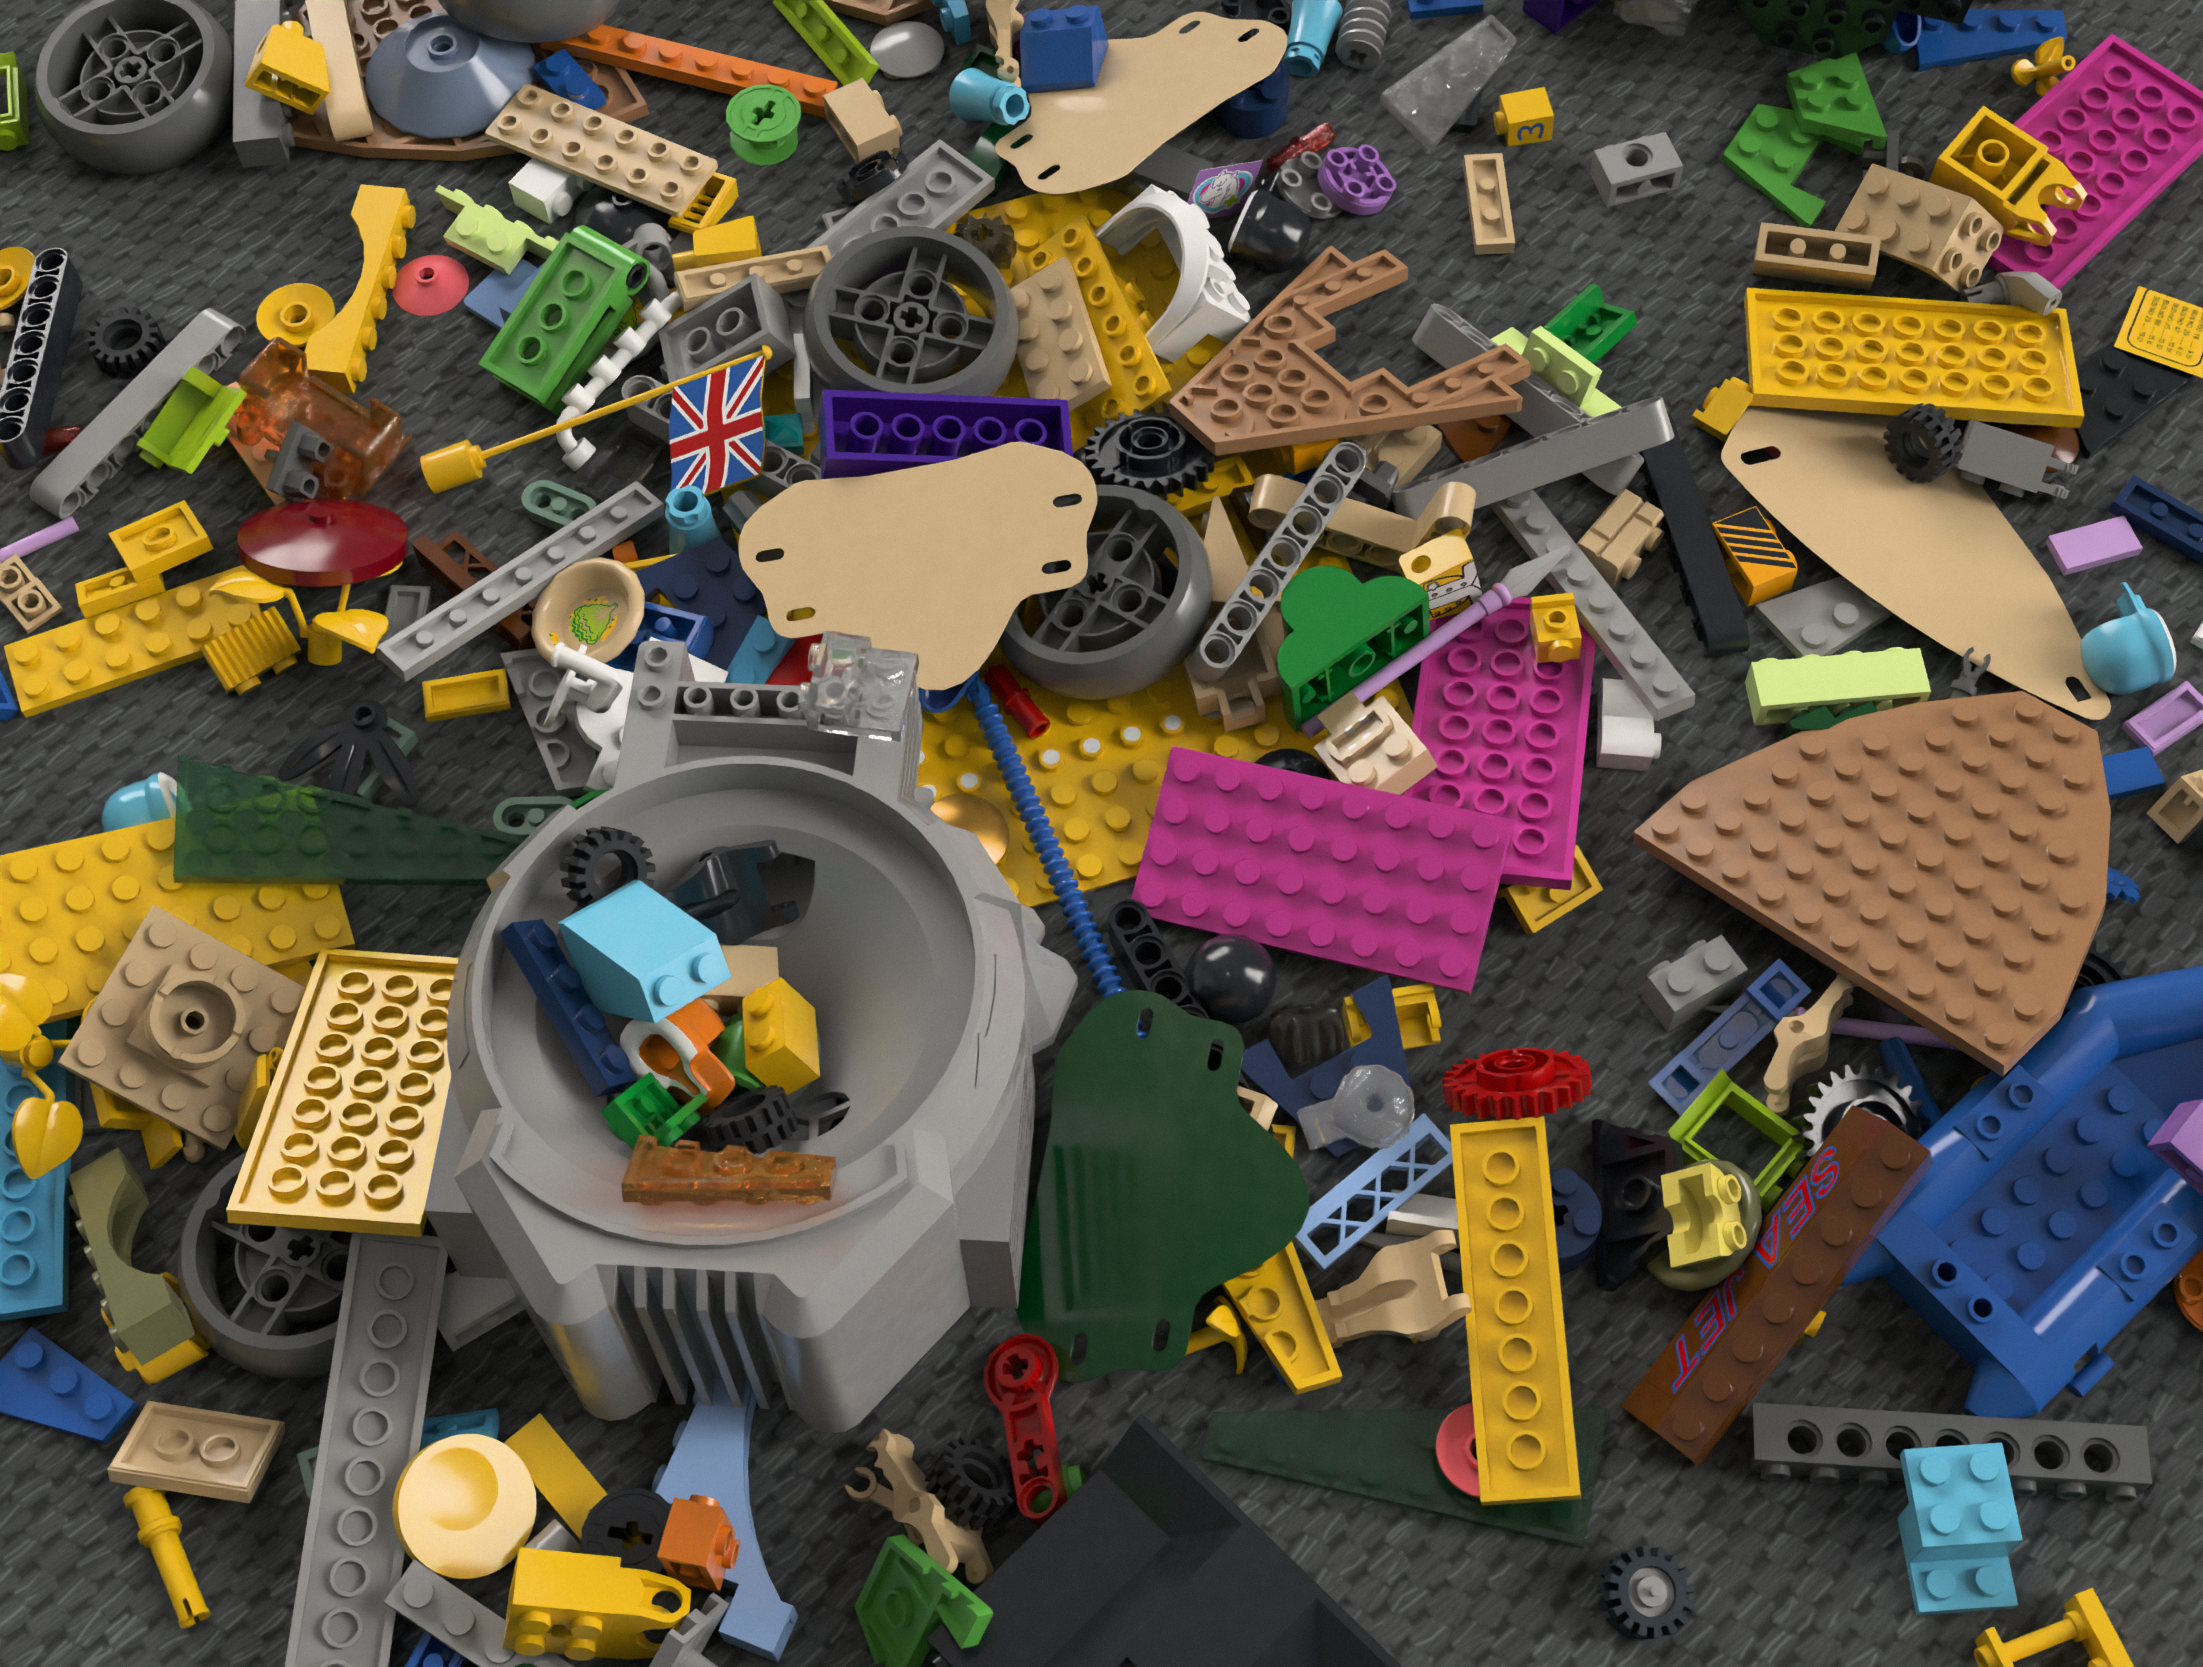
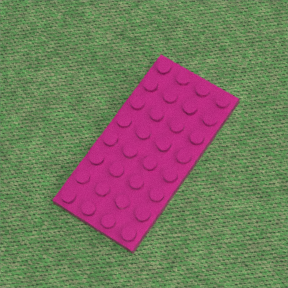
M2111 34L2013 124L2049 148L2047 153L2064 163L2088 195L2078 210L2057 208L2047 204L2039 205L2057 229L2051 243L2047 247L2008 237L2003 233L1999 247L1992 253L1986 264L1999 273L2013 271L2036 272L2060 290L2203 154V92L2117 36ZM2060 187L2068 197L2075 199L2074 194L2069 189ZM2030 224L2037 233L2045 235L2039 226Z
M1519 597L1512 599L1509 605L1502 606V608L1491 615L1483 617L1421 661L1412 731L1428 749L1438 767L1403 792L1402 796L1513 819L1514 826L1499 883L1571 891L1596 643L1578 621L1582 637L1580 659L1564 662L1537 663L1529 626L1531 598ZM1460 613L1430 620V634Z
M1172 746L1131 899L1142 903L1154 921L1217 936L1220 934L1245 935L1264 947L1384 975L1387 974L1388 976L1422 984L1429 983L1435 987L1471 995L1514 822L1513 819Z

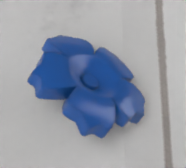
M2108 867L2106 899L2115 900L2119 895L2123 901L2135 904L2140 898L2137 884L2127 875H2122L2120 871Z

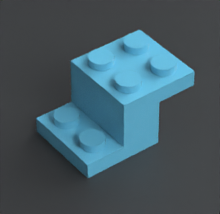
M1987 1443L1904 1449L1900 1454V1460L1909 1504L1897 1519L1916 1616L2015 1609L2018 1606L2008 1555L2023 1539L2003 1444Z

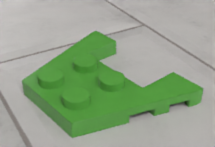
M1757 104L1723 153L1722 162L1754 189H1759L1774 202L1773 204L1782 212H1787L1793 217L1800 227L1812 228L1823 212L1827 201L1792 185L1823 140L1860 156L1864 141H1870V139L1851 135L1849 142L1833 139L1827 135L1803 132L1800 130L1794 110Z
M904 1534L886 1538L854 1606L875 1665L884 1664L885 1667H921L930 1650L926 1638L943 1622L961 1649L976 1646L979 1644L994 1614L987 1604Z

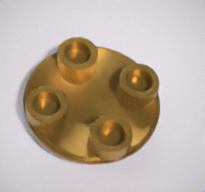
M952 794L941 798L929 809L946 824L975 833L995 864L1005 854L1009 844L1007 822L1002 813L986 799L972 794Z

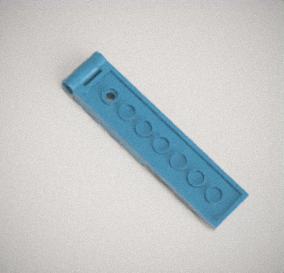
M78 1016L39 1025L41 1035L55 1040L72 1039L78 1029ZM66 1048L54 1049L52 1061L45 1068L36 1071V1074L54 1092L55 1102L68 1101L75 1105V1074L57 1065ZM1 1055L0 1321L69 1311L70 1203L68 1196H70V1181L68 1176L71 1170V1157L40 1178L30 1179L24 1174L18 1164L12 1142L13 1117L23 1100L29 1097H37L44 1100L45 1098L43 1093L29 1079L21 1076L22 1068L7 1065L2 1060Z

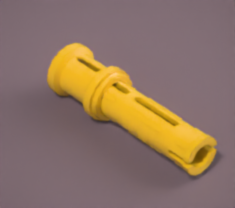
M136 1486L124 1495L125 1507L133 1510L140 1528L137 1534L140 1544L150 1548L178 1617L180 1628H189L196 1624L194 1617L198 1616L200 1621L208 1618L211 1613L205 1604L178 1536L181 1533L182 1523L178 1516L172 1515L165 1497L167 1490Z

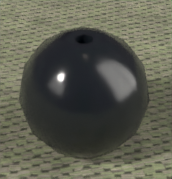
M1220 934L1200 944L1193 952L1186 967L1185 979L1188 992L1191 996L1199 999L1210 1020L1224 1022L1229 1025H1241L1260 1016L1271 1003L1275 993L1277 975L1269 953L1259 943L1245 935Z

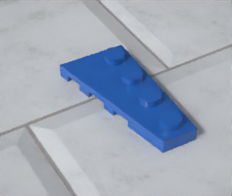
M1969 9L1961 25L1921 16V35L1917 44L1914 45L1917 72L1927 71L1931 67L1943 65L1948 67L1961 65L1965 61L1982 58L1984 60L1995 59L2005 54L2035 52L2042 43L2055 37H2064L2065 46L2067 33L2064 13L2059 10Z

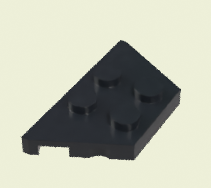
M2111 342L2076 368L2084 418L2081 427L2075 429L2082 445L2081 451L2083 456L2087 459L2091 458L2195 380L2196 376L2114 347L2115 342Z
M1601 1119L1592 1120L1594 1192L1600 1202L1602 1211L1601 1228L1596 1239L1598 1288L1604 1291H1615L1668 1248L1667 1235L1673 1233L1674 1224L1671 1214L1664 1208L1661 1175L1684 1169L1683 1146L1669 1137L1657 1134L1650 1135L1627 1126L1623 1128L1609 1124Z

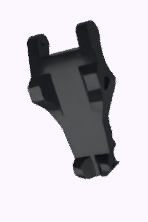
M764 840L731 847L718 846L704 851L693 867L673 886L658 892L661 896L714 932L719 944L739 945L755 935L789 924L800 917L796 901L792 900L770 906L756 863L767 862L780 855L775 840Z

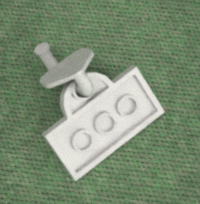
M651 636L648 641H660V640H658V639H656V638H654V637ZM559 642L553 650L551 666L557 667L559 665L567 668V671L552 700L543 726L550 728L559 710L573 715L576 729L584 741L599 751L583 790L594 792L613 789L634 673L615 669L584 655L587 649L585 645L581 644L578 650L575 651L565 647L563 642ZM689 654L695 681L725 682L729 672ZM576 673L589 678L588 681L585 682L576 678Z

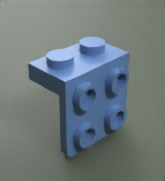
M521 258L509 276L494 269L464 298L465 308L500 331L545 262L537 268Z

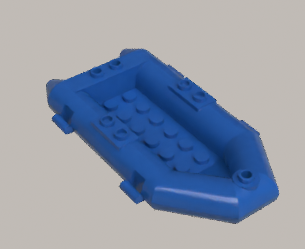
M2203 965L2083 987L2071 993L2060 1020L2003 1077L1991 1070L1917 1141L1931 1151L1933 1164L1839 1285L1844 1287L1881 1277L1974 1369L1963 1408L1965 1415L2018 1419L2036 1416L2064 1387L2076 1397L2082 1398L2114 1366L2113 1360L2101 1350L2203 1249V1196L2147 1147L2148 1143L2179 1103L2203 1099ZM2084 1354L2090 1356L2092 1359L2076 1374L2073 1365Z

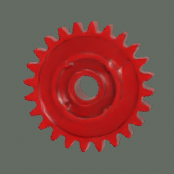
M1533 1047L1496 1050L1488 1054L1481 1053L1479 1054V1059L1466 1058L1464 1059V1064L1452 1065V1070L1445 1071L1442 1085L1446 1106H1452L1453 1112L1463 1111V1116L1478 1114V1119L1490 1116L1495 1118L1496 1121H1500L1502 1119L1538 1118L1539 1115L1545 1113L1556 1114V1108L1570 1109L1572 1108V1102H1583V1096L1591 1094L1592 1078L1588 1061L1581 1060V1055L1570 1056L1569 1051L1555 1053L1554 1048L1542 1050Z

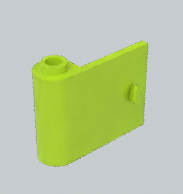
M190 366L151 426L137 442L136 446L142 449L139 457L158 470L165 464L170 468L192 475L213 444L219 447L230 432L225 426L247 393L239 388L223 386L204 372Z

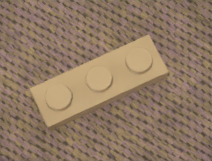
M1502 153L1464 155L1463 170L1475 255L1514 253L1515 237Z

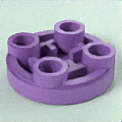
M1361 145L1358 149L1351 147L1332 149L1327 153L1318 170V181L1324 194L1338 207L1359 215H1371L1381 211L1396 189V182L1391 177L1387 168L1378 160V151L1369 145Z

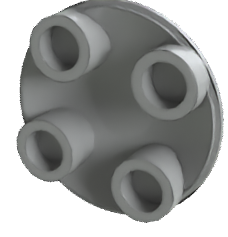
M903 21L882 29L874 37L870 53L880 65L879 70L882 71L886 78L892 80L915 78L939 69L944 55V42L941 35L931 26L916 21Z
M1307 151L1302 153L1300 158L1288 160L1280 167L1282 171L1277 180L1279 192L1286 202L1293 204L1307 216L1322 219L1335 217L1342 213L1343 209L1335 205L1320 187L1318 170L1322 159L1318 154Z

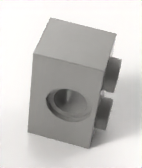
M1662 132L1651 136H1642L1636 140L1616 145H1607L1601 149L1594 150L1590 175L1606 207L1678 189L1683 164L1667 133Z

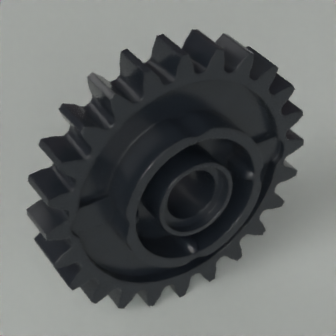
M1151 407L1146 414H1142L1138 409H1134L1132 416L1118 413L1119 421L1106 419L1105 428H1094L1095 436L1087 437L1088 446L1084 448L1086 468L1090 471L1095 484L1133 487L1159 496L1164 501H1168L1170 493L1183 497L1184 488L1196 491L1197 481L1207 482L1208 473H1214V463L1217 462V457L1169 414V408L1164 410L1163 413H1157L1154 407Z
M1860 1063L1850 1067L1849 1065L1835 1068L1834 1072L1830 1071L1819 1075L1820 1082L1806 1087L1810 1096L1799 1099L1797 1102L1805 1111V1114L1792 1118V1121L1802 1127V1132L1791 1137L1792 1140L1802 1143L1804 1146L1803 1150L1795 1155L1796 1159H1805L1809 1162L1852 1105L1890 1122L1916 1141L1925 1134L1923 1127L1931 1120L1928 1117H1919L1917 1111L1923 1104L1922 1100L1914 1102L1909 1100L1908 1097L1912 1087L1908 1085L1898 1088V1075L1896 1073L1883 1077L1881 1066L1867 1069L1865 1063Z

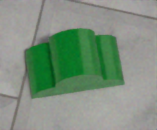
M1333 566L1312 567L1294 576L1287 583L1281 595L1280 606L1284 641L1280 646L1277 656L1282 706L1288 724L1297 733L1301 730V724L1430 635L1429 594L1416 582L1404 577L1382 576L1362 584L1350 572Z

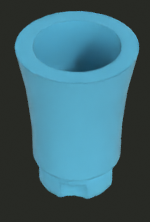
M1293 0L1287 49L1284 53L1283 66L1288 69L1289 74L1315 77L1319 72L1334 30L1343 15L1342 6L1337 0Z
M969 68L960 72L950 88L949 101L951 109L959 119L966 122L985 121L1001 125H1015L1019 120L1026 118L1030 107L1026 97L1027 93L1022 88L1017 87L1013 83L991 77L976 68Z
M686 485L683 488H674L668 494L665 516L669 529L670 555L680 554L717 537H721L724 540L713 518L710 504L704 497L702 490L696 486Z

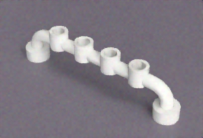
M678 291L668 295L661 303L656 298H653L644 306L638 314L644 322L636 331L630 326L625 328L613 341V344L619 348L610 359L604 354L601 355L587 370L593 377L584 388L579 383H576L562 397L561 400L567 407L562 411L556 424L583 415L594 404L595 399L615 381L622 369L643 350L649 339L670 320L672 314L679 307L683 306ZM572 428L556 433L558 443L566 452L562 461L573 471L578 470L596 450L585 437L576 441L572 435Z

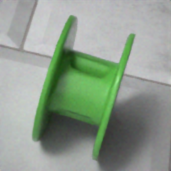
M770 84L754 85L741 90L730 100L726 109V121L731 129L729 134L730 147L737 157L747 163L763 166L779 163L787 159L796 150L798 145L797 125L801 119V108L794 94L783 87Z

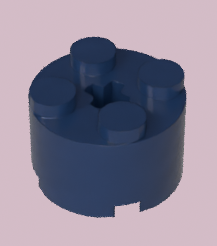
M1281 60L1275 71L1268 77L1214 108L1215 120L1221 127H1224L1238 138L1259 139L1271 135L1285 123L1289 111L1290 78L1287 70L1281 64Z
M1569 1168L1550 1169L1554 1220L1560 1223V1226L1555 1225L1560 1275L1577 1269L1586 1261L1593 1250L1602 1222L1601 1205L1597 1195L1583 1179L1578 1177L1575 1171Z

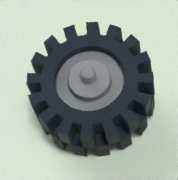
M1641 1546L1622 1551V1554L1615 1555L1608 1561L1611 1565L1603 1568L1599 1575L1604 1578V1582L1597 1584V1593H1603L1604 1601L1598 1602L1601 1611H1608L1610 1616L1606 1618V1621L1609 1625H1618L1620 1627L1618 1633L1624 1636L1632 1635L1634 1639L1638 1640L1656 1639L1672 1635L1678 1631L1676 1627L1686 1624L1689 1620V1617L1685 1615L1686 1611H1692L1695 1605V1601L1689 1600V1594L1696 1592L1695 1585H1688L1685 1578L1691 1575L1687 1567L1680 1568L1677 1565L1681 1561L1677 1555H1667V1549L1661 1547L1650 1548V1546Z

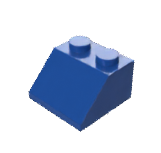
M1074 5L1068 9L1059 10L1041 8L1027 13L1020 32L1021 87L1026 93L1095 87L1109 45L1099 6L1086 7L1084 5Z

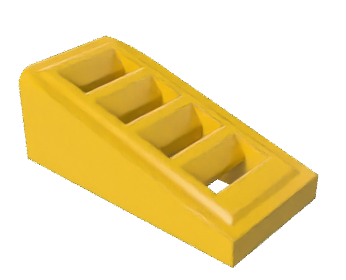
M714 172L680 217H670L668 221L669 227L693 235L696 230L716 225L733 206L739 196L736 179ZM693 211H697V212L703 213V214H705V215H704V216H703V215H699V214L693 213ZM686 219H690V220L697 221V222H700V223L698 224V223H695V222L688 221V220H686Z

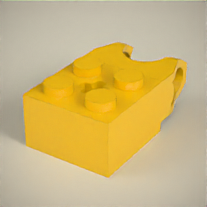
M1982 106L1938 157L1928 181L1929 183L1972 197L2003 225V233L2008 237L2045 247L2051 243L2057 229L2039 205L2047 204L2057 208L2078 210L2088 195L2064 163L2047 153L2049 149L2047 146L1985 106ZM2060 187L2069 189L2074 194L2075 199L2068 197ZM2030 224L2039 226L2045 235L2037 233Z
M519 1547L509 1591L502 1648L514 1649L516 1653L524 1656H537L544 1652L565 1654L569 1659L586 1661L594 1657L627 1660L654 1658L661 1644H655L647 1640L643 1631L669 1628L678 1632L681 1622L685 1620L690 1612L691 1590L677 1579L642 1569L620 1567L621 1557ZM661 1591H670L678 1596L681 1607L678 1611L671 1613L662 1606L652 1604V1598Z

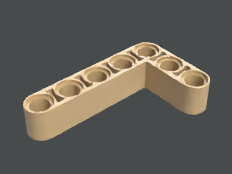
M1273 474L1259 476L1255 480L1248 514L1250 523L1260 529L1274 533L1306 484ZM1445 483L1437 490L1417 520L1345 497L1313 546L1402 574L1398 561L1401 555L1459 527L1466 539L1471 530L1476 492L1465 483ZM1314 493L1320 502L1328 504L1323 495ZM1293 524L1298 533L1307 535L1302 526Z

